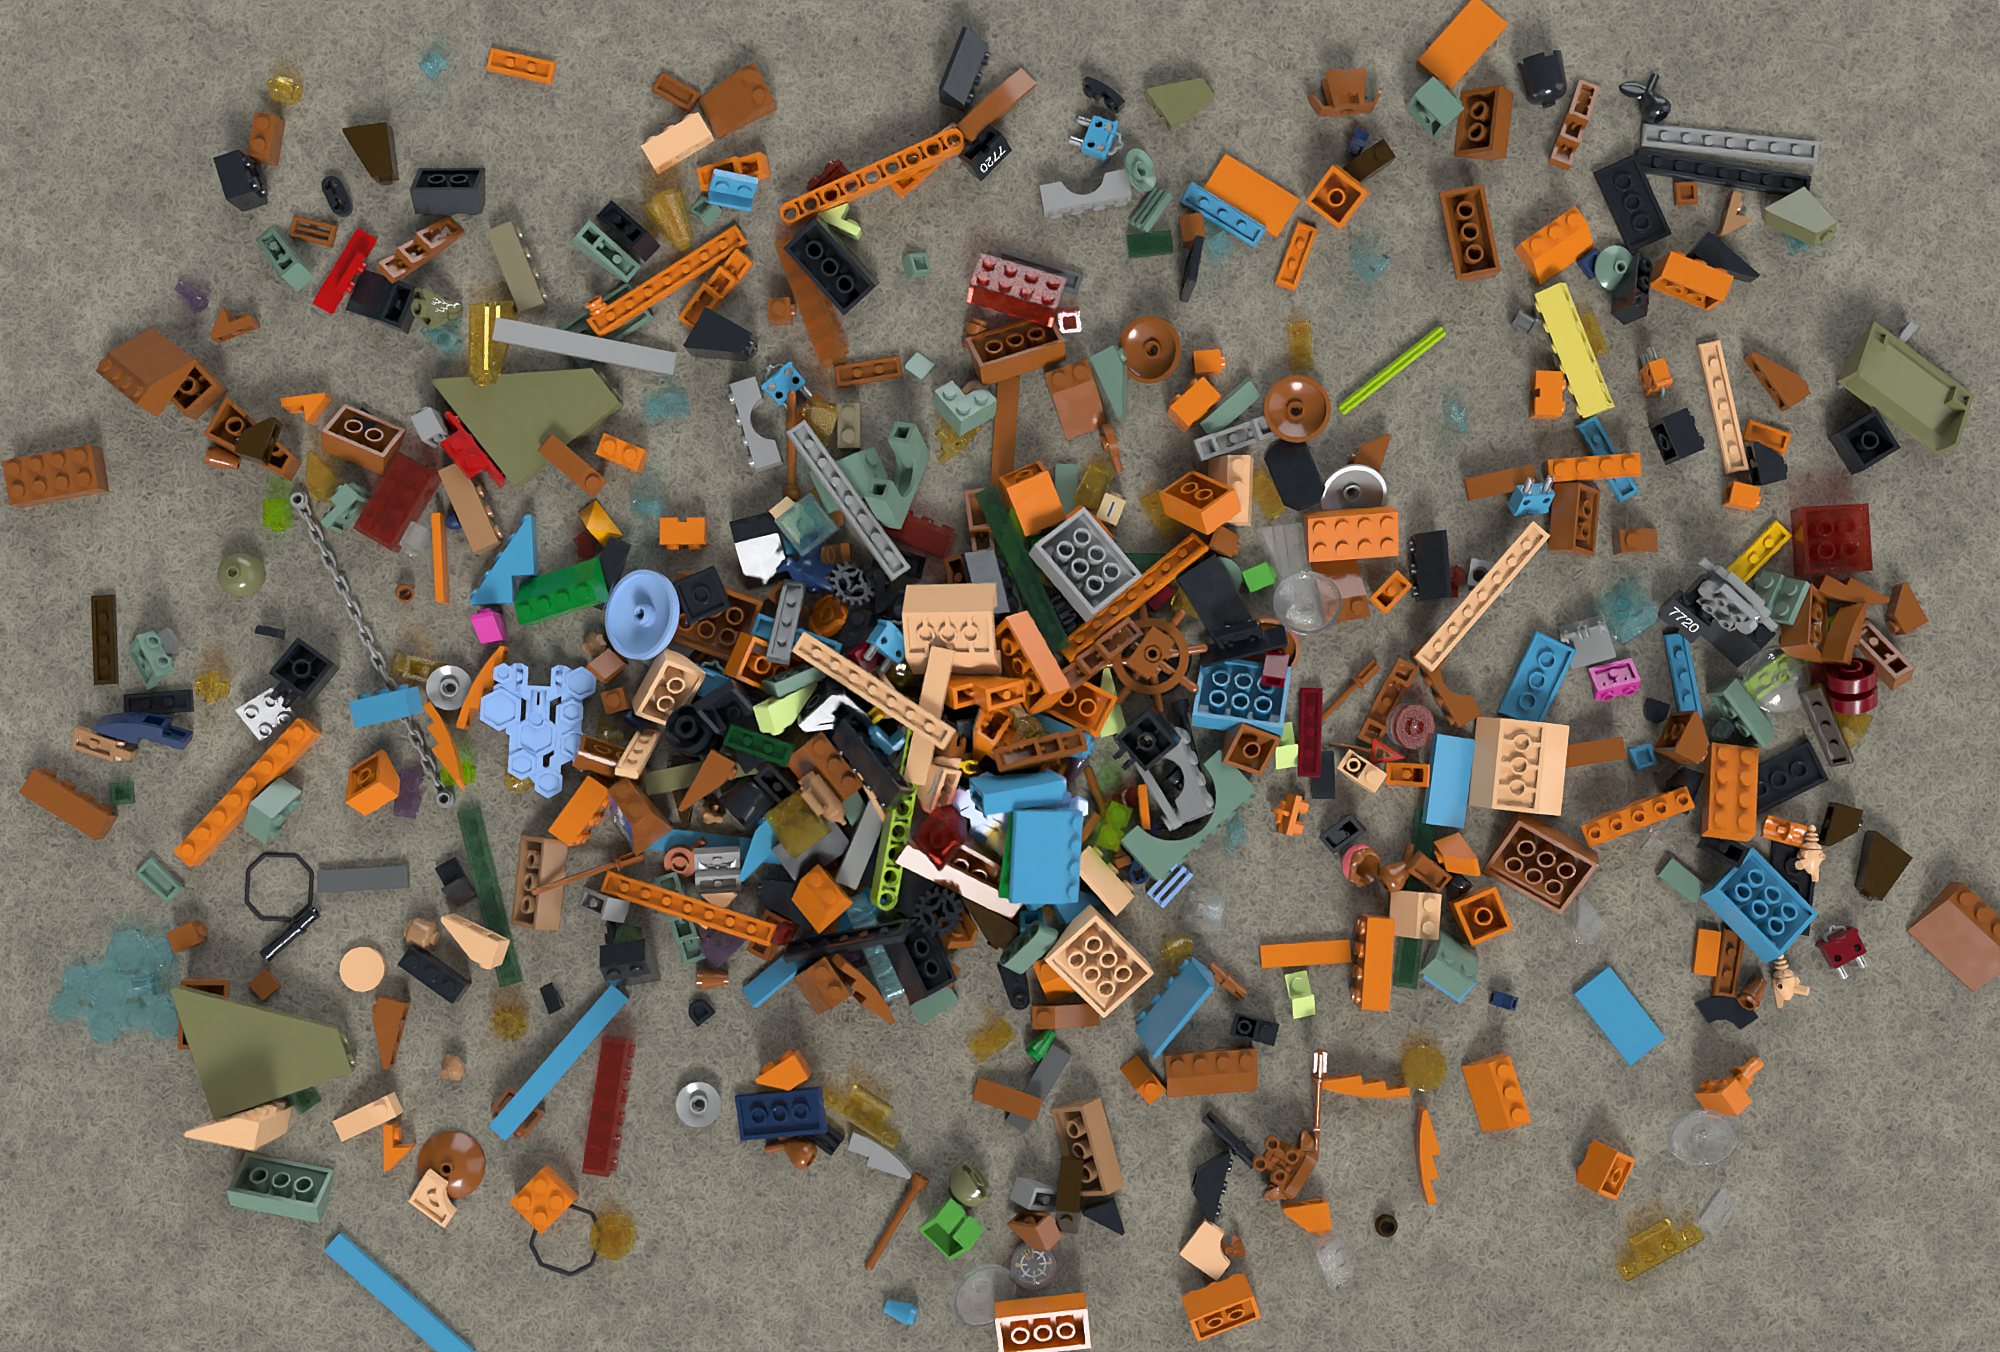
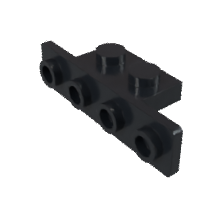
M1257 619L1246 620L1233 626H1224L1213 631L1216 643L1207 645L1208 650L1199 653L1200 663L1205 668L1286 647L1289 645L1287 629L1285 625L1263 630Z

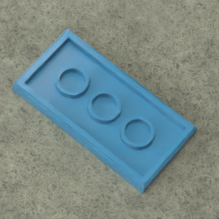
M1534 631L1497 712L1513 720L1543 722L1577 649L1538 631Z
M1433 734L1429 762V787H1426L1422 823L1464 829L1475 740Z
M1610 966L1605 967L1572 993L1629 1066L1665 1039Z

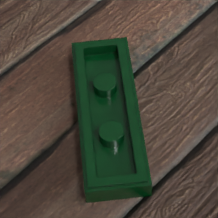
M730 723L723 742L725 746L788 767L795 748L793 744Z

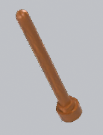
M793 390L787 393V431L796 426V392ZM787 436V484H785L783 489V498L787 496L790 499H800L801 489H798V484H796V447Z
M1085 765L1083 767L1084 775L1115 854L1113 856L1114 867L1118 869L1132 864L1130 856L1126 854V851L1123 852L1118 841L1119 839L1091 766Z
M916 1171L911 1176L910 1189L866 1261V1270L870 1271L873 1269L915 1196L927 1187L930 1182L927 1177L922 1176L920 1178L922 1174Z

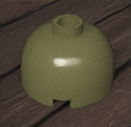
M240 552L224 558L217 572V578L221 587L226 592L237 597H248L257 593L261 586H263L266 575L264 565L257 557L249 553Z
M965 1159L953 1169L949 1177V1194L954 1201L960 1202L964 1206H979L992 1197V1192L988 1194L987 1191L990 1185L980 1170L976 1167L974 1171L968 1165L971 1161Z

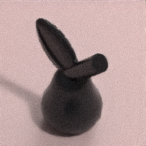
M1655 73L1651 74L1647 86L1637 82H1626L1619 86V90L1625 96L1641 100L1642 117L1649 124L1663 121L1671 112L1670 101L1654 91L1660 78Z

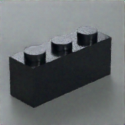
M414 945L409 947L397 964L451 1004L459 1002L472 984V982L429 951L422 950Z

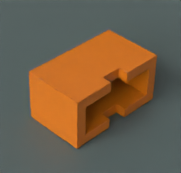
M1536 370L1530 374V392H1534V400H1530L1529 418L1557 419L1562 416L1565 411V401L1562 400V392L1566 387L1563 371Z
M606 433L603 434L595 453L600 458L639 474L642 473L649 457V452Z
M660 518V545L666 546V550L676 551L679 550V546H688V550L698 551L702 550V546H707L708 520L706 518H687V522H681L678 518Z

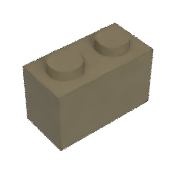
M837 403L839 452L862 451L860 403Z

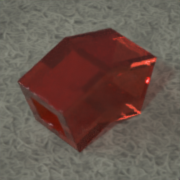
M583 531L573 539L578 546L579 557H595V543Z

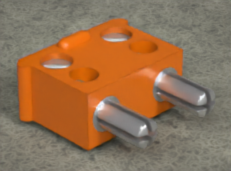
M1649 347L1646 349L1647 353L1639 356L1643 368L1638 373L1645 397L1655 395L1662 402L1665 400V390L1673 383V379L1670 376L1665 358L1658 360L1654 347Z

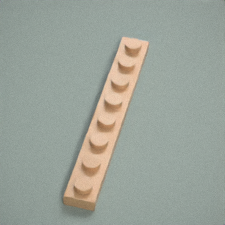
M1534 521L1530 522L1417 652L1414 658L1432 672L1550 535Z
M803 632L792 652L942 750L946 748L956 732V729L807 632Z

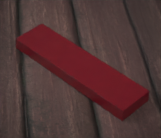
M1300 688L1297 777L1320 778L1323 688Z

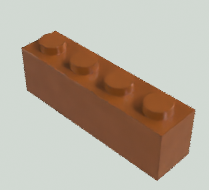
M51 769L32 770L20 789V794L94 840L106 837L118 818V815L113 813L114 809L112 807L93 801L95 798L93 795L84 791H77L74 789L76 787L75 784L68 780L61 781L56 777L57 773Z

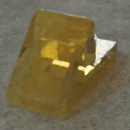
M1002 1018L970 1041L967 1046L979 1063H981L995 1052H1000L1016 1035L1005 1019Z

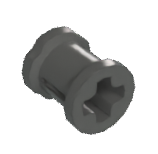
M1519 308L1510 326H1517L1527 331L1528 335H1531L1538 325L1540 317H1533L1523 312L1522 308Z

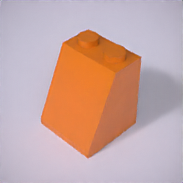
M1040 460L999 477L1025 536H1035L1041 533L1042 529L1049 526L1056 527L1063 520L1067 519L1050 474Z

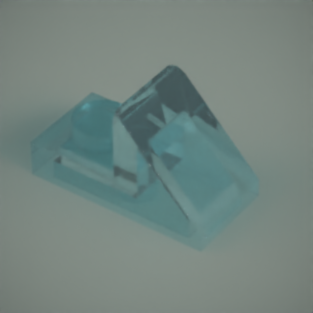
M662 393V397L643 399L646 422L691 416L688 394Z

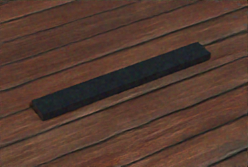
M1639 148L1635 150L1645 174L1788 196L1804 186L1810 192L1812 176Z

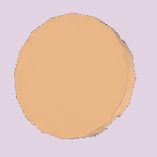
M361 946L351 949L344 955L340 962L339 972L342 981L347 987L354 991L365 992L376 988L383 981L386 963L379 951L371 947Z

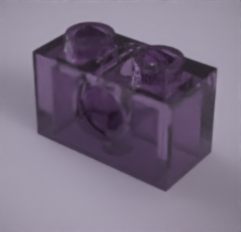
M717 930L712 936L707 934L699 942L701 947L698 951L717 970L747 939ZM719 936H726L729 940V945L721 948L717 945L716 939Z

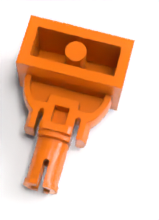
M1751 1057L1742 1067L1735 1066L1728 1076L1719 1080L1707 1079L1703 1081L1694 1095L1709 1116L1738 1115L1752 1102L1745 1091L1753 1083V1076L1764 1064L1758 1057Z

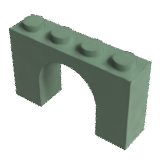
M895 421L888 438V442L896 456L895 480L893 482L872 478L864 497L881 526L901 529L930 458V453L916 424Z

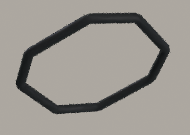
M263 853L246 870L244 902L262 921L291 922L312 906L314 872L300 855L296 853ZM265 857L296 858L309 872L308 904L294 917L262 916L249 902L250 871Z
M573 1204L568 1208L591 1215L600 1234L589 1264L573 1272L542 1263L533 1244L538 1232L535 1228L529 1242V1246L540 1267L569 1277L575 1276L594 1265L604 1236L595 1213Z

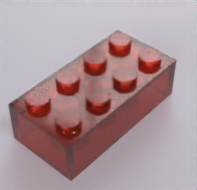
M981 253L970 282L966 302L1052 327L1067 278Z
M399 451L353 526V529L385 548L399 553L441 484L440 475Z

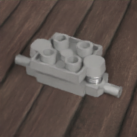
M1703 557L1697 563L1707 572L1704 577L1706 581L1702 582L1698 589L1701 596L1697 599V602L1705 612L1712 614L1721 627L1729 632L1738 629L1744 634H1749L1757 628V623H1763L1771 632L1778 628L1779 625L1769 617L1771 612L1764 606L1765 602L1732 571L1728 573L1722 566H1714L1706 557Z

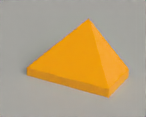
M597 500L578 513L586 528L603 547H605L610 536L615 538L622 536V533Z

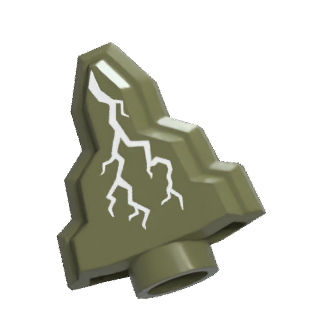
M414 289L411 311L413 316L420 318L424 328H440L441 324H446L449 319H455L463 313L462 305L455 301L445 300L440 295L432 294L426 289Z

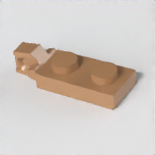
M80 725L74 727L72 749L112 762L123 759L130 761L132 758L137 757L138 748L125 745L126 741L105 736L94 732L93 729Z

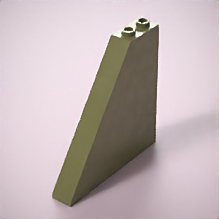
M593 368L441 378L432 381L433 385L513 486L518 489L551 464L549 460L537 451L551 434L571 448L624 407L620 402L623 399L615 388L610 390L606 385L609 381L601 371L597 373Z
M177 985L170 989L214 1120L350 1074L354 1070L356 1059L353 1052L349 1053L347 1044H349V1038L346 1031L342 1032L341 1026L182 985Z

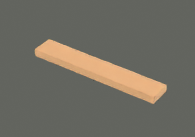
M1716 340L1696 345L1725 474L1748 470V462L1721 342Z
M931 646L919 706L941 720L955 651ZM913 731L904 779L906 782L927 786L935 745L915 731Z

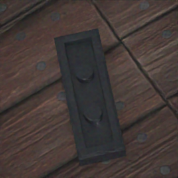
M193 689L123 695L124 712L153 714L194 712Z

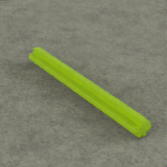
M1441 326L1436 327L1337 406L1340 413L1346 415L1446 335L1445 330Z

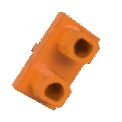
M1286 793L1284 801L1280 800L1278 809L1271 807L1270 812L1276 813L1274 821L1278 823L1276 832L1290 836L1302 834L1304 825L1302 822L1296 821L1298 812L1303 814L1308 812L1309 803L1304 801L1301 796Z
M1766 815L1760 837L1802 848L1803 837L1808 826Z

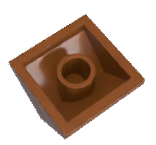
M1240 722L1225 732L1221 761L1222 763L1262 776L1281 737Z

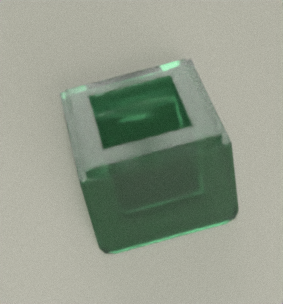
M134 781L107 784L109 806L135 804Z
M313 1086L291 1093L288 1096V1099L299 1115H302L322 1100Z

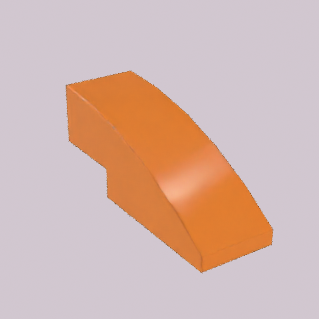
M761 152L741 158L734 156L697 168L700 189L702 191L708 190L714 169L757 177L758 181L771 177L767 156Z

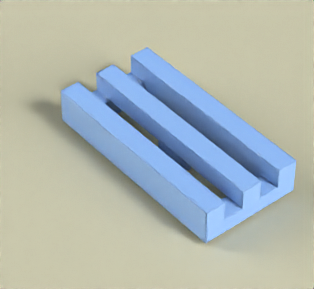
M1176 863L1170 869L1172 872L1176 867L1180 870L1157 895L1153 892L1162 884L1163 881L1161 879L1156 881L1146 892L1162 908L1169 903L1193 876L1182 864L1178 866ZM1183 873H1185L1186 876L1182 879V881L1171 891V893L1163 901H1161L1160 898L1165 894V892L1176 882V880Z

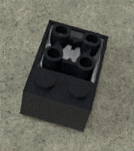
M364 270L357 280L346 310L408 334L415 319L411 311L414 289L417 287L400 280L392 284L384 275Z

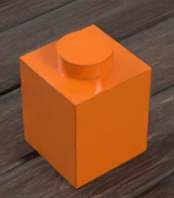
M1220 349L1193 351V377L1221 374L1222 369H1225V357L1221 355Z
M1736 481L1728 483L1722 506L1747 512L1755 510L1761 501L1760 487Z

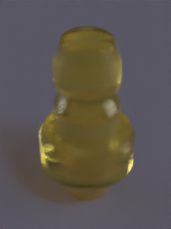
M1042 906L1037 909L1042 910L1043 919L1053 918L1054 916L1050 906Z

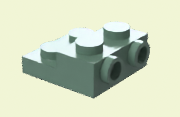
M351 482L349 485L346 483L340 485L333 492L334 496L330 499L336 506L325 512L324 518L320 523L327 529L342 533L372 502L368 498L370 493L364 487L358 486L354 482Z
M1762 571L1761 576L1756 577L1754 580V592L1765 602L1764 606L1771 612L1769 617L1774 622L1793 625L1810 584L1804 580L1786 578L1779 573Z
M154 630L135 637L127 651L146 689L149 690L156 687L160 680L170 677L174 671V663L171 657L166 655L163 640L160 636L156 635Z

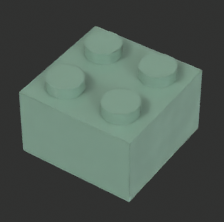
M1433 76L1413 95L1405 109L1436 140L1457 120L1464 107L1460 99L1452 96L1447 91L1446 85Z

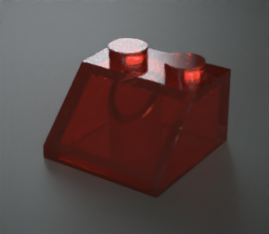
M953 804L936 806L911 839L938 872H940L967 841V822Z

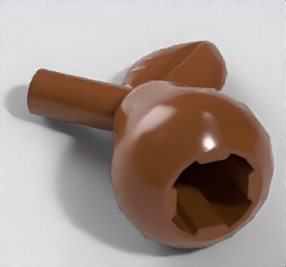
M1405 844L1403 861L1386 864L1378 870V880L1388 892L1394 893L1399 891L1409 876L1412 875L1404 867L1413 857L1414 844Z
M793 1136L777 1137L779 1142L765 1145L766 1154L784 1150L792 1165L800 1170L808 1168L817 1155V1147L813 1142L794 1138Z

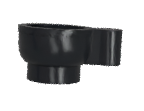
M1179 765L1158 785L1165 795L1173 788L1181 791L1184 787V775Z
M1448 872L1453 877L1445 886L1457 897L1462 893H1467L1473 887L1472 883L1463 875Z

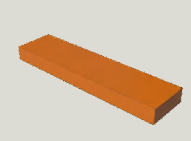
M432 513L435 602L450 604L445 515L442 513Z
M1350 939L1259 945L1261 968L1352 962Z

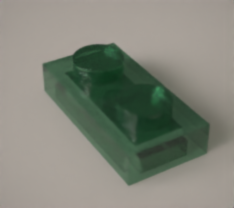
M1171 230L1128 234L1126 236L1129 259L1173 254Z

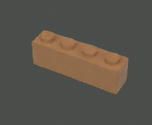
M455 463L438 470L473 553L479 555L503 544L501 540L504 537L499 525L495 526L492 520L495 517L494 512L489 504H485L483 499L486 496L483 487L480 484L477 485L474 477L468 480Z

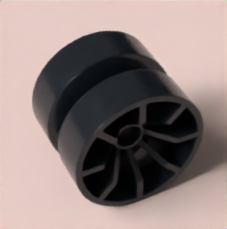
M692 704L678 707L670 714L666 721L665 737L668 743L693 760L704 761L711 749L719 751L723 745V736L715 733L697 713Z

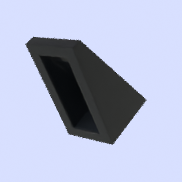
M552 982L540 988L549 1015L565 1007Z

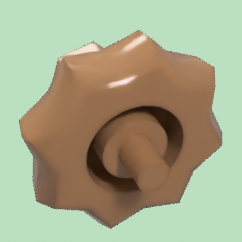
M592 631L588 636L584 637L582 650L588 657L595 659L606 650L607 643L604 641L603 635Z
M705 800L699 809L706 824L713 822L721 823L727 815L723 805L715 800Z
M447 1054L445 1059L441 1061V1077L458 1081L466 1074L465 1063L460 1060L459 1056Z

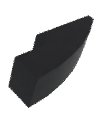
M613 536L609 537L599 558L609 599L613 589L620 580L632 546ZM608 602L598 604L592 607H595L599 610H604Z

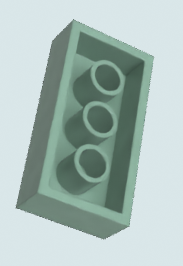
M807 661L762 680V684L766 694L783 698L787 693L796 692L801 687H808L810 683L822 681V678L827 677V675Z

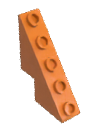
M950 674L944 704L954 710L975 704L986 711H992L1026 701L1024 679Z
M1687 786L1638 799L1623 808L1599 814L1582 825L1581 829L1589 847H1593L1693 809L1695 806Z

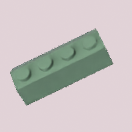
M246 1152L227 1189L231 1206L320 1223L328 1204L335 1170Z

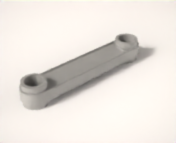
M1113 739L1118 749L1123 747L1116 739ZM1135 762L1133 766L1162 811L1163 815L1160 817L1168 831L1170 832L1181 827L1185 822L1182 821L1176 807L1172 809L1150 771L1147 770L1145 772Z

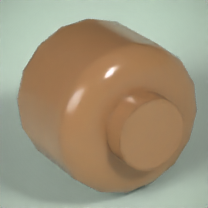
M418 917L407 923L404 937L407 944L427 950L432 945L438 943L440 932H438L436 923Z

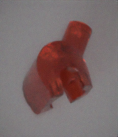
M1453 565L1451 569L1455 575L1453 578L1450 577L1452 598H1459L1458 586L1462 585L1466 580V573L1460 566Z
M1137 787L1117 789L1115 794H1105L1104 802L1116 803L1117 807L1137 808Z

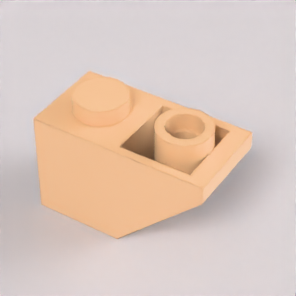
M1350 749L1337 766V769L1370 793H1375L1387 776L1385 772Z

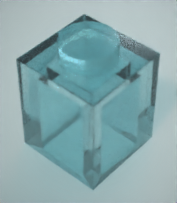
M1224 230L1206 240L1202 248L1213 267L1231 257L1235 250Z

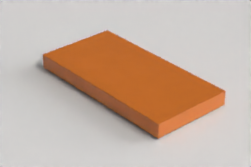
M1471 0L1416 63L1432 77L1434 76L1437 80H1441L1446 85L1447 90L1450 91L1503 32L1508 23L1481 0Z
M1227 154L1223 156L1204 187L1205 190L1266 226L1265 232L1275 238L1278 237L1300 202L1299 198Z

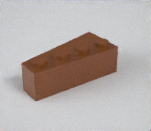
M226 396L203 435L213 443L235 453L236 439L241 436L243 430L257 423ZM278 441L268 466L250 461L289 482L292 481L302 464Z

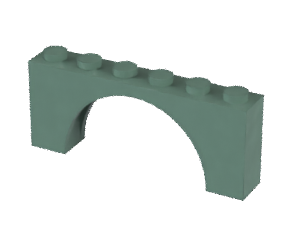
M1220 749L1216 750L1201 764V768L1206 773L1211 785L1214 812L1209 814L1207 820L1198 831L1181 840L1167 841L1153 837L1143 831L1138 825H1134L1118 840L1154 881L1159 879L1165 880L1172 873L1170 869L1176 863L1179 866L1188 858L1187 853L1192 848L1197 850L1205 843L1203 838L1206 835L1216 833L1221 828L1220 822L1225 818L1227 820L1231 819L1238 812L1236 808L1241 803L1245 805L1254 797L1252 793L1256 788L1236 767L1222 763V751Z

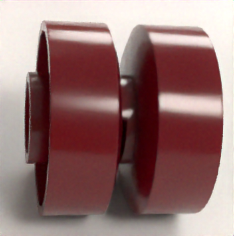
M1852 657L1850 666L1840 664H1828L1826 666V694L1833 711L1843 714H1860L1870 711L1877 706V666L1874 662L1862 657Z

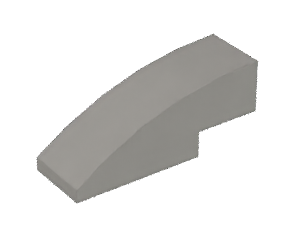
M854 1129L848 1151L869 1157L867 1162L869 1167L903 1178H911L912 1170L896 1152L871 1135Z

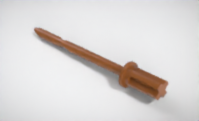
M1371 659L1354 677H1350L1353 683L1322 713V723L1357 687L1362 690L1364 689L1363 686L1381 669L1377 663ZM1299 737L1295 740L1296 744H1298Z
M633 851L619 856L612 855V862L531 889V892L534 896L612 868H616L617 872H620L622 868L644 861V856L642 853L636 856Z
M1320 1048L1317 1051H1313V1072L1310 1073V1078L1315 1081L1313 1140L1318 1154L1322 1082L1328 1080V1074L1326 1073L1327 1051H1322Z

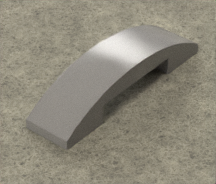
M1264 416L1232 428L1195 439L1193 444L1199 460L1202 462L1273 437L1275 434L1269 429Z

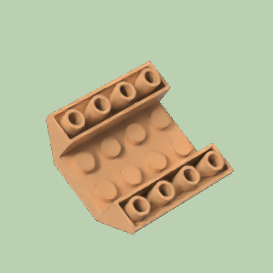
M996 583L906 586L902 609L905 658L913 674H926L931 646L955 651L950 674L1002 673L1001 650H996L993 609L997 606Z
M1477 717L1468 806L1561 816L1569 726L1503 718Z

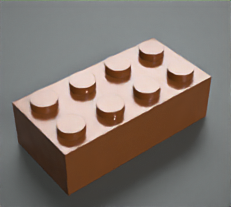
M91 444L2 461L8 500L11 506L26 508L109 492L102 448Z

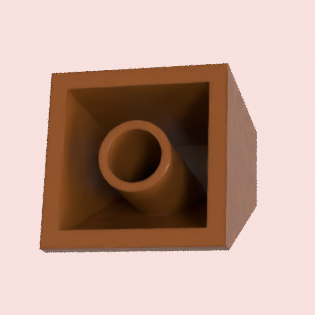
M832 955L821 957L792 978L817 1015L832 1009L851 996L854 991L842 979L844 972L834 964Z

